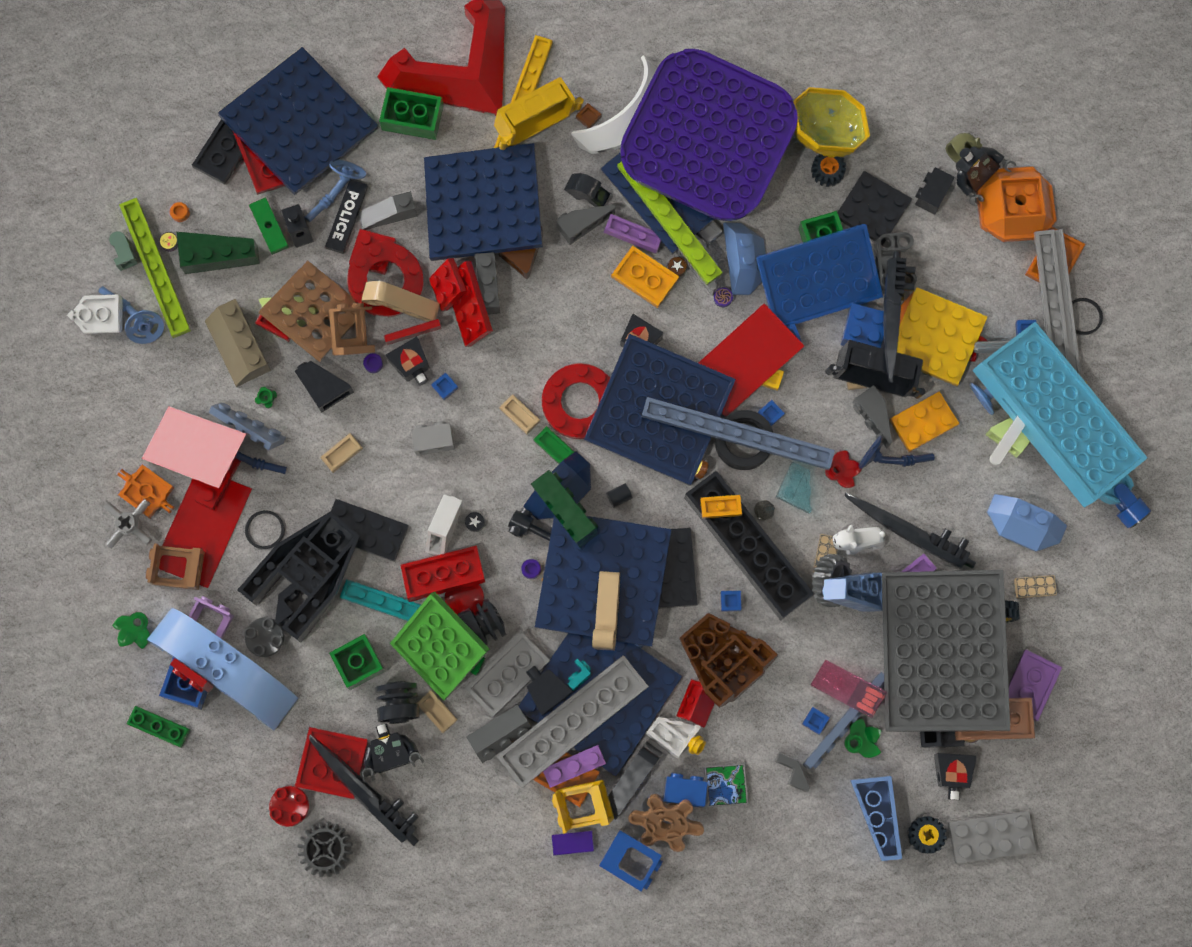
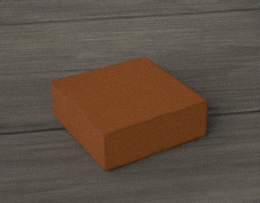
M589 103L576 115V119L587 128H591L602 117V114Z

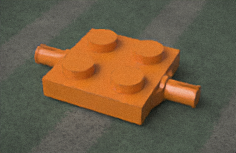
M142 464L132 475L123 469L120 470L121 473L118 472L117 476L126 481L124 488L118 496L135 508L144 499L149 501L151 504L143 512L148 518H151L161 507L168 513L172 512L169 508L174 510L175 507L166 501L174 487Z

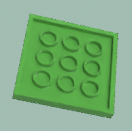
M435 591L427 597L390 642L393 648L443 700L450 696L490 650Z

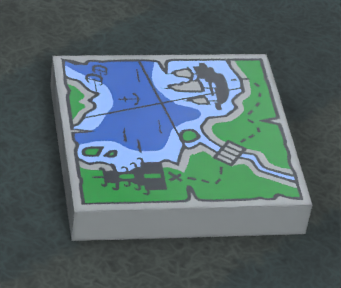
M745 764L704 767L705 782H708V808L748 805Z

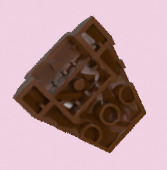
M707 613L686 631L679 640L705 694L721 708L729 702L735 701L764 675L765 670L778 657V654L760 638L755 639L747 635L746 631L742 629L739 631L731 627L730 623Z

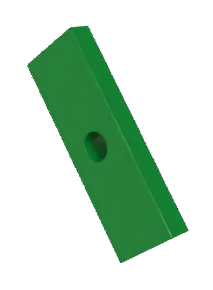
M266 197L249 204L271 254L273 255L289 248Z
M134 706L126 723L182 748L190 729L138 706ZM157 723L160 724V728L158 730L155 729Z

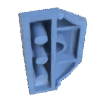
M725 222L723 226L732 295H750L762 282L756 257L766 254L764 239L742 223Z
M994 494L987 510L999 536L1035 552L1059 544L1067 527L1055 514L1015 497Z

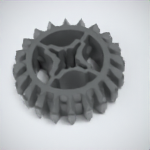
M839 554L824 555V557H820L819 561L816 562L817 567L813 569L814 575H812L813 582L811 584H813L814 588L812 592H815L814 598L823 606L840 607L839 604L824 600L822 592L824 580L849 576L852 573V569H850V563L847 562V558H843Z
M329 821L326 824V828L323 822H319V829L316 825H311L313 832L306 829L305 834L308 835V838L301 836L300 840L305 843L304 845L298 844V848H303V852H299L298 856L305 857L300 863H308L305 870L308 871L313 868L312 875H316L319 870V877L321 878L324 876L325 871L327 877L332 876V870L336 875L339 874L338 866L341 869H345L346 866L342 862L351 861V859L346 857V854H353V851L347 850V847L353 846L352 842L346 843L350 835L342 836L346 829L342 828L338 832L339 824H335L331 828L332 823ZM323 832L334 834L326 842L317 837L318 834ZM338 840L341 844V854L339 858L337 857V854L334 852V846L337 844ZM312 841L314 842L313 844L316 846L317 849L313 858H311L310 855V845ZM327 844H330L328 847L329 854L324 853L321 855L323 851L321 845L327 846ZM324 857L334 862V864L328 867H322L316 863Z

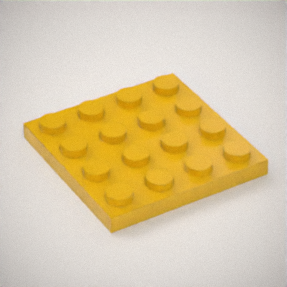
M916 287L899 326L897 352L922 359L921 372L958 386L988 316Z

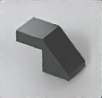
M781 753L777 754L774 762L793 769L787 785L808 792L810 787L799 761Z

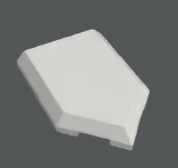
M120 294L83 296L75 309L71 310L67 315L80 327L79 329L84 334L121 333L123 330V304Z

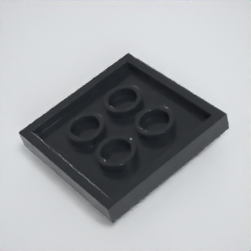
M863 171L837 213L840 221L851 228L866 224L869 238L876 242L883 234H889L893 231L912 198ZM882 239V240H881V245H882V246H883L884 243L886 242L885 239Z

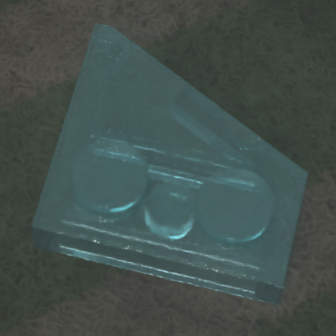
M792 462L777 492L776 498L808 514L811 513L810 470Z

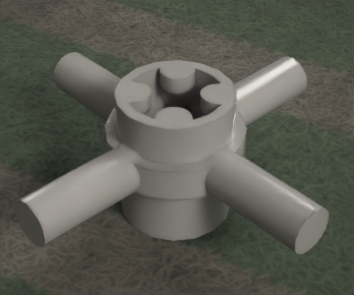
M144 499L133 512L121 513L108 502L104 508L116 518L117 531L107 541L106 545L112 549L123 535L130 536L134 534L146 545H149L152 539L141 530L142 522L139 517L151 503ZM128 521L132 525L130 528L125 526V523Z

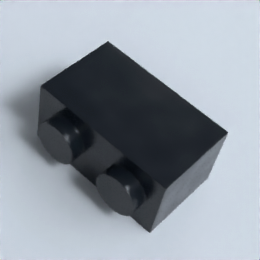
M935 167L932 173L928 172L923 182L926 183L924 188L920 187L915 197L918 199L915 205L935 215L955 177Z

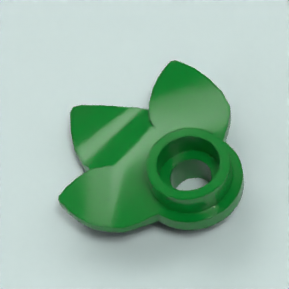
M135 612L130 616L122 615L114 621L112 626L120 630L117 638L120 647L128 646L135 642L138 647L143 649L149 641L147 639L150 636V632L147 629L148 618L144 613ZM135 619L141 620L140 626L135 625Z
M863 719L856 720L850 727V734L845 738L844 746L850 753H859L865 758L876 757L881 753L875 745L881 735V730L875 727H866ZM851 740L857 741L856 747L851 746Z

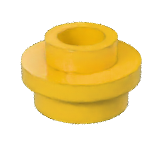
M698 735L691 738L688 743L689 753L699 755L703 751L706 741L703 740L702 736Z

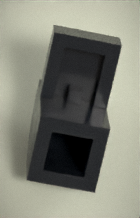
M582 173L572 174L564 188L576 200L585 199L594 207L605 206L610 196V193L601 186L602 183Z
M920 732L922 748L965 746V740H956L955 732Z

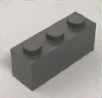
M494 252L475 254L477 279L487 314H500Z
M515 705L466 736L483 764L509 747L532 727L519 706Z

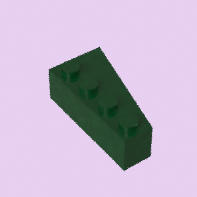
M176 231L179 263L184 274L260 264L258 245L252 238Z
M548 470L533 481L531 486L579 548H581L599 534L597 531L599 526L592 518H587L584 514L587 511L580 502L578 504L575 503L572 499L575 496L568 487L564 489L560 484L563 481L556 472L552 474Z

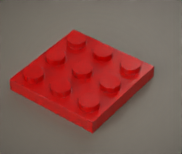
M309 727L295 787L355 799L354 795L345 787L309 740V735L311 734L359 775H361L369 740Z

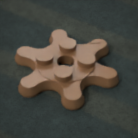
M652 794L647 800V804L650 807L648 811L634 810L628 817L631 824L640 825L646 829V832L640 837V842L645 846H652L656 841L662 840L666 841L673 851L680 852L685 848L683 836L688 834L700 836L704 833V827L701 822L687 818V815L692 813L693 806L686 799L678 804L669 803L667 805L662 801L660 795ZM663 819H665V821H669L670 824H666L665 822H663Z

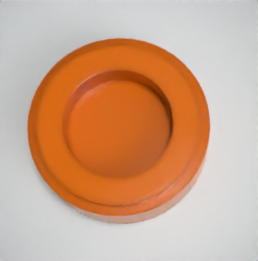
M177 202L171 206L170 215L175 221L184 222L189 218L190 211L186 204Z

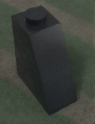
M312 361L301 363L295 370L298 378L321 413L354 393L350 384Z

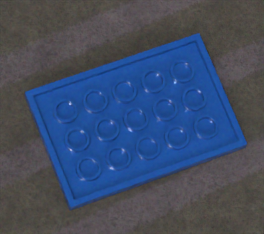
M866 224L756 257L768 307L785 326L793 323L796 325L850 308L852 303L860 305L883 298Z

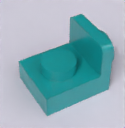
M578 659L574 661L581 672L578 673L576 671L569 677L570 682L568 686L573 692L591 677L589 672L591 667L584 660L582 662Z

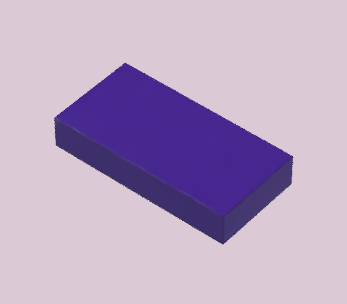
M592 831L552 835L553 856L593 852Z

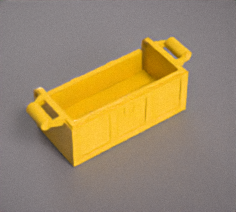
M559 77L498 109L494 122V127L502 138L499 148L505 150L506 147L517 145L570 117L571 113L581 109L584 102L583 98L578 97L575 100L563 79Z

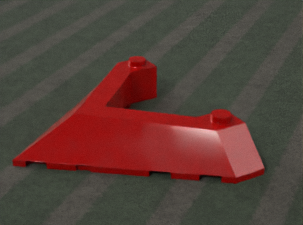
M472 0L464 5L465 16L474 26L468 67L415 61L406 48H403L389 58L377 78L386 89L389 87L442 97L443 104L459 108L465 107L481 113L488 112L496 116L498 109L502 108L505 6L500 0Z

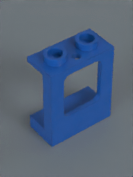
M619 830L599 866L639 891H642L643 888L648 889L653 880L650 878L653 870L657 872L663 861L660 860L662 855ZM630 847L643 853L653 861L642 881L637 880L619 868L620 861Z

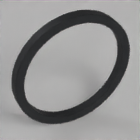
M1088 298L1075 299L1072 301V305L1076 302L1085 301L1095 306L1099 313V323L1095 329L1087 332L1075 329L1076 334L1089 335L1099 329L1103 321V313L1100 306Z
M268 510L254 513L248 519L245 526L247 540L259 549L273 548L282 540L285 531L282 519L276 513ZM260 514H271L281 524L279 538L268 546L257 545L249 537V525Z

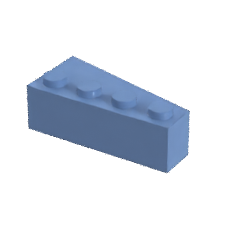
M882 572L862 573L824 580L822 590L824 600L861 612L883 611Z
M892 777L850 780L880 860L902 859Z

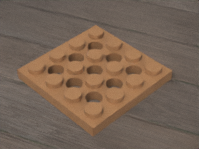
M307 260L260 309L259 314L320 362L332 349L331 328L324 324V320H330L329 309H335L339 304H348V308H353L352 304L356 303L349 293ZM312 283L315 289L310 290L305 284ZM326 295L329 297L330 301L324 302L323 300H321L320 296ZM293 296H301L303 298V302L295 301ZM282 308H289L292 314H284ZM309 308H316L318 310V314L310 313ZM353 312L338 313L340 338L355 324V314ZM297 320H304L307 326H299ZM318 332L321 334L322 338L315 339L312 336V333Z

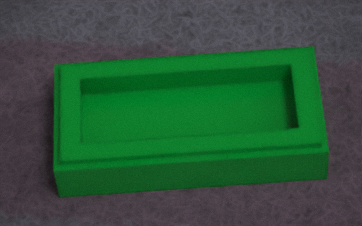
M547 426L533 439L558 464L574 453Z

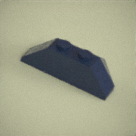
M577 451L565 458L552 471V474L556 472L563 480L560 484L564 489L568 487L575 497L572 499L576 504L591 490L590 463ZM534 490L523 507L532 512V516L537 520L554 519V514Z

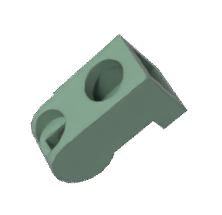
M113 232L109 237V242L117 252L118 257L114 259V262L118 269L122 271L137 265L138 262L129 240L122 232Z

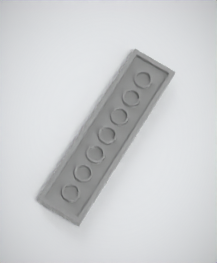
M623 655L497 755V757L520 787L523 788L649 686Z

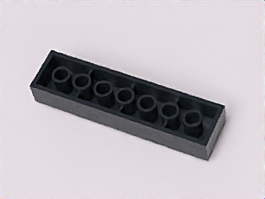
M715 471L685 493L684 499L781 621L808 601L814 593L742 502L741 516L702 519L701 498L735 495L720 474Z

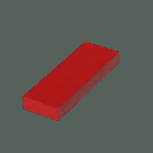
M435 319L386 334L384 339L386 344L390 345L442 328L439 319Z

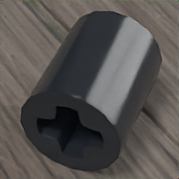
M626 483L606 492L613 508L633 499Z

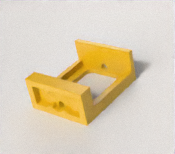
M604 780L561 788L553 794L552 803L554 808H557L558 825L562 828L563 834L573 828L601 823V826L609 825L614 819ZM585 792L590 793L595 814L571 818L565 800L566 796Z

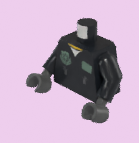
M975 146L970 149L964 148L960 152L961 159L955 166L958 171L957 185L966 196L970 197V204L978 206L975 203V198L977 197L980 202H983L984 199L981 195H975L973 191L976 193L1001 167L1000 163L1003 164V169L1008 172L1012 171L1007 169V165L1012 163L1016 166V163L1012 160L1004 159L1005 156L994 148L981 147L978 149Z
M383 724L376 727L379 738L370 741L371 745L367 747L361 774L364 782H366L367 776H371L372 781H374V773L380 774L410 763L413 767H416V760L420 759L422 763L424 760L416 744L406 735H400L398 732L390 734L388 724Z

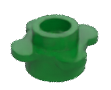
M261 387L255 398V403L258 405L262 404L269 409L273 406L272 402L277 398V393L270 391L266 387Z

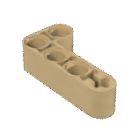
M381 281L366 282L361 300L366 304L374 306L383 305L426 322L436 319L440 305L438 302Z
M600 571L596 624L592 640V647L594 649L615 650L620 572Z

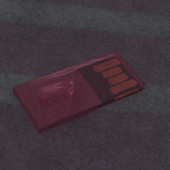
M827 660L824 661L810 684L819 691L870 718H873L887 694L883 689Z

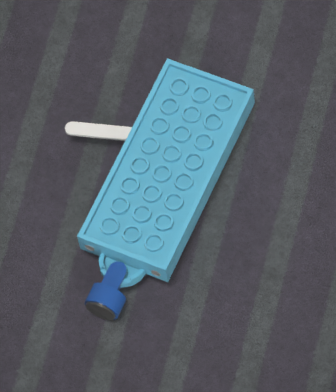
M1036 322L972 370L1013 420V423L990 456V462L993 465H999L1022 431L1083 507L1090 505L1098 498L1107 504H1115L1120 511L1116 516L1126 528L1130 529L1151 514L1150 508L1141 497L1136 498L1131 492L1134 484L1128 475L1145 461L1147 456Z

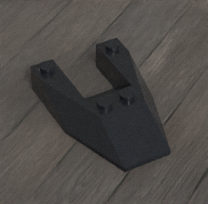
M328 512L276 544L237 591L257 606L282 576L290 581L308 597L282 628L301 643L315 627L337 595L360 535L333 513Z

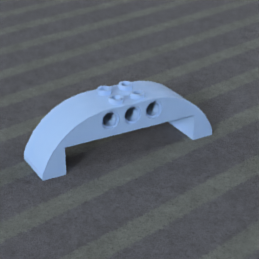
M171 608L147 639V641L161 651H165L255 715L259 721L273 731L298 700L295 694L252 660L207 628L174 608Z

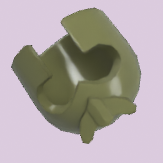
M960 133L946 145L945 149L948 156L957 163L961 159L960 152L962 149H970L973 146L980 149L982 144L980 143V138H975L970 133Z

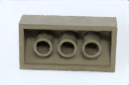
M236 299L218 306L205 320V323L235 386L238 387L271 371Z

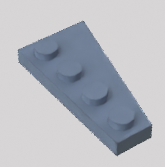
M225 403L211 406L210 414L228 425H236L235 430L249 433L251 435L250 439L254 442L260 441L265 443L264 448L267 450L284 444L286 437L281 435V432L276 429L265 427L261 421L251 420L247 417V414L240 411L236 412Z

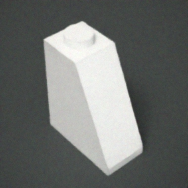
M443 495L427 530L425 552L436 556L446 553L461 512L462 500L454 496Z

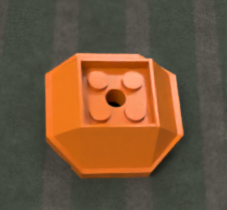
M1033 166L1007 168L1012 172H1008L1003 168L998 169L976 193V195H981L984 199L983 202H980L977 198L980 228L1002 242L1034 240V232L1049 230L1057 221L1052 185ZM1015 200L1022 202L1023 205H1018Z

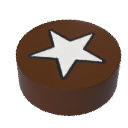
M674 257L669 261L668 269L679 277L686 272L687 264L683 258Z

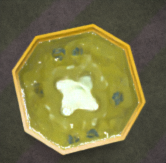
M809 87L793 101L798 117L794 131L796 138L807 149H811L815 153L830 158L844 157L855 152L870 137L865 106L845 90Z

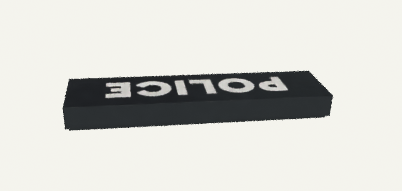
M350 179L327 239L326 249L344 254L368 189L367 184Z

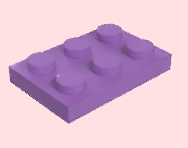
M1025 649L1008 684L1009 698H1032L1034 721H1038L1062 667Z

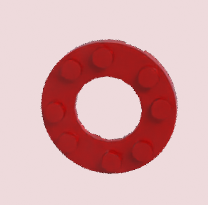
M377 242L362 248L352 259L347 275L348 289L355 303H364L361 300L366 282H368L367 274L369 269L374 264L384 261L394 263L404 275L402 289L421 295L424 278L422 268L416 257L403 246L391 242ZM364 303V307H372V309L365 311L374 316L395 317L403 314L383 305L374 306Z
M582 363L567 365L557 370L546 382L542 393V409L549 425L565 437L584 439L595 412L589 417L582 419L569 416L562 408V394L571 385L577 383L588 384L598 394L600 403L610 377L601 369Z

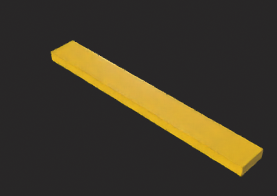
M535 35L511 102L536 90L553 40ZM498 135L494 148H499L502 139L500 135Z

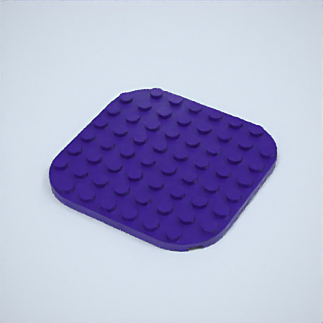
M684 49L683 51L668 55L656 69L623 135L620 148L621 161L628 175L637 183L711 218L722 221L738 220L752 213L761 202L796 129L797 110L792 97L781 86L706 51Z

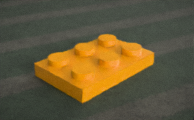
M634 246L631 247L611 274V278L656 308L660 306L679 280L678 275Z
M940 391L889 419L908 452L915 450L959 425L958 420Z

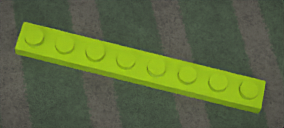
M622 161L618 163V169L705 284L708 285L721 276L723 272L666 197L637 183L628 175Z
M136 197L119 204L171 336L176 338L190 332V327L139 200Z

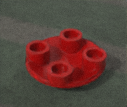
M479 584L445 593V603L457 615L468 608L474 614H477L476 604L479 603L482 607L484 602V593Z
M295 786L278 788L269 803L270 817L277 824L284 827L298 825L305 819L309 811L307 795L303 790Z

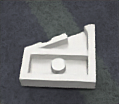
M658 717L646 732V735L674 757L678 758L701 727Z

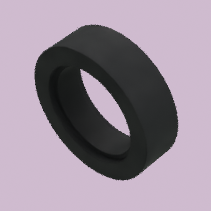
M740 410L724 418L737 423H748L758 429L773 433L770 423L762 415L753 411ZM715 438V448L720 459L729 467L737 470L757 468L770 455V453L760 451L752 457H738L728 449L726 441Z

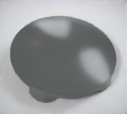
M264 617L254 620L244 632L247 648L251 653L259 657L274 655L280 650L284 642L282 627L278 626L275 620Z

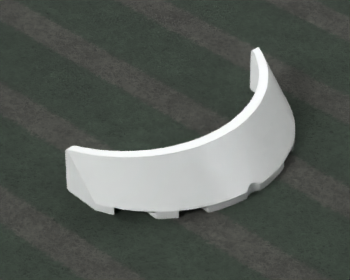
M644 55L641 57L644 65V76L635 97L622 111L604 123L588 129L573 131L571 135L579 148L591 154H597L598 151L610 148L614 150L621 148L623 135L657 69Z

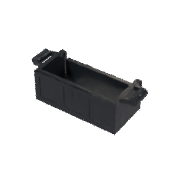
M848 340L839 350L836 365L830 364L825 370V373L833 375L834 379L868 388L874 385L879 391L905 398L911 396L919 399L926 392L924 388H918L923 364L922 359L897 352L892 383L888 380L885 349L853 340Z

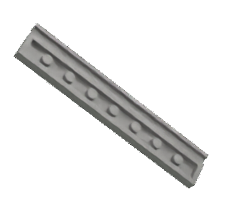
M1063 229L1034 232L1046 335L1081 376Z

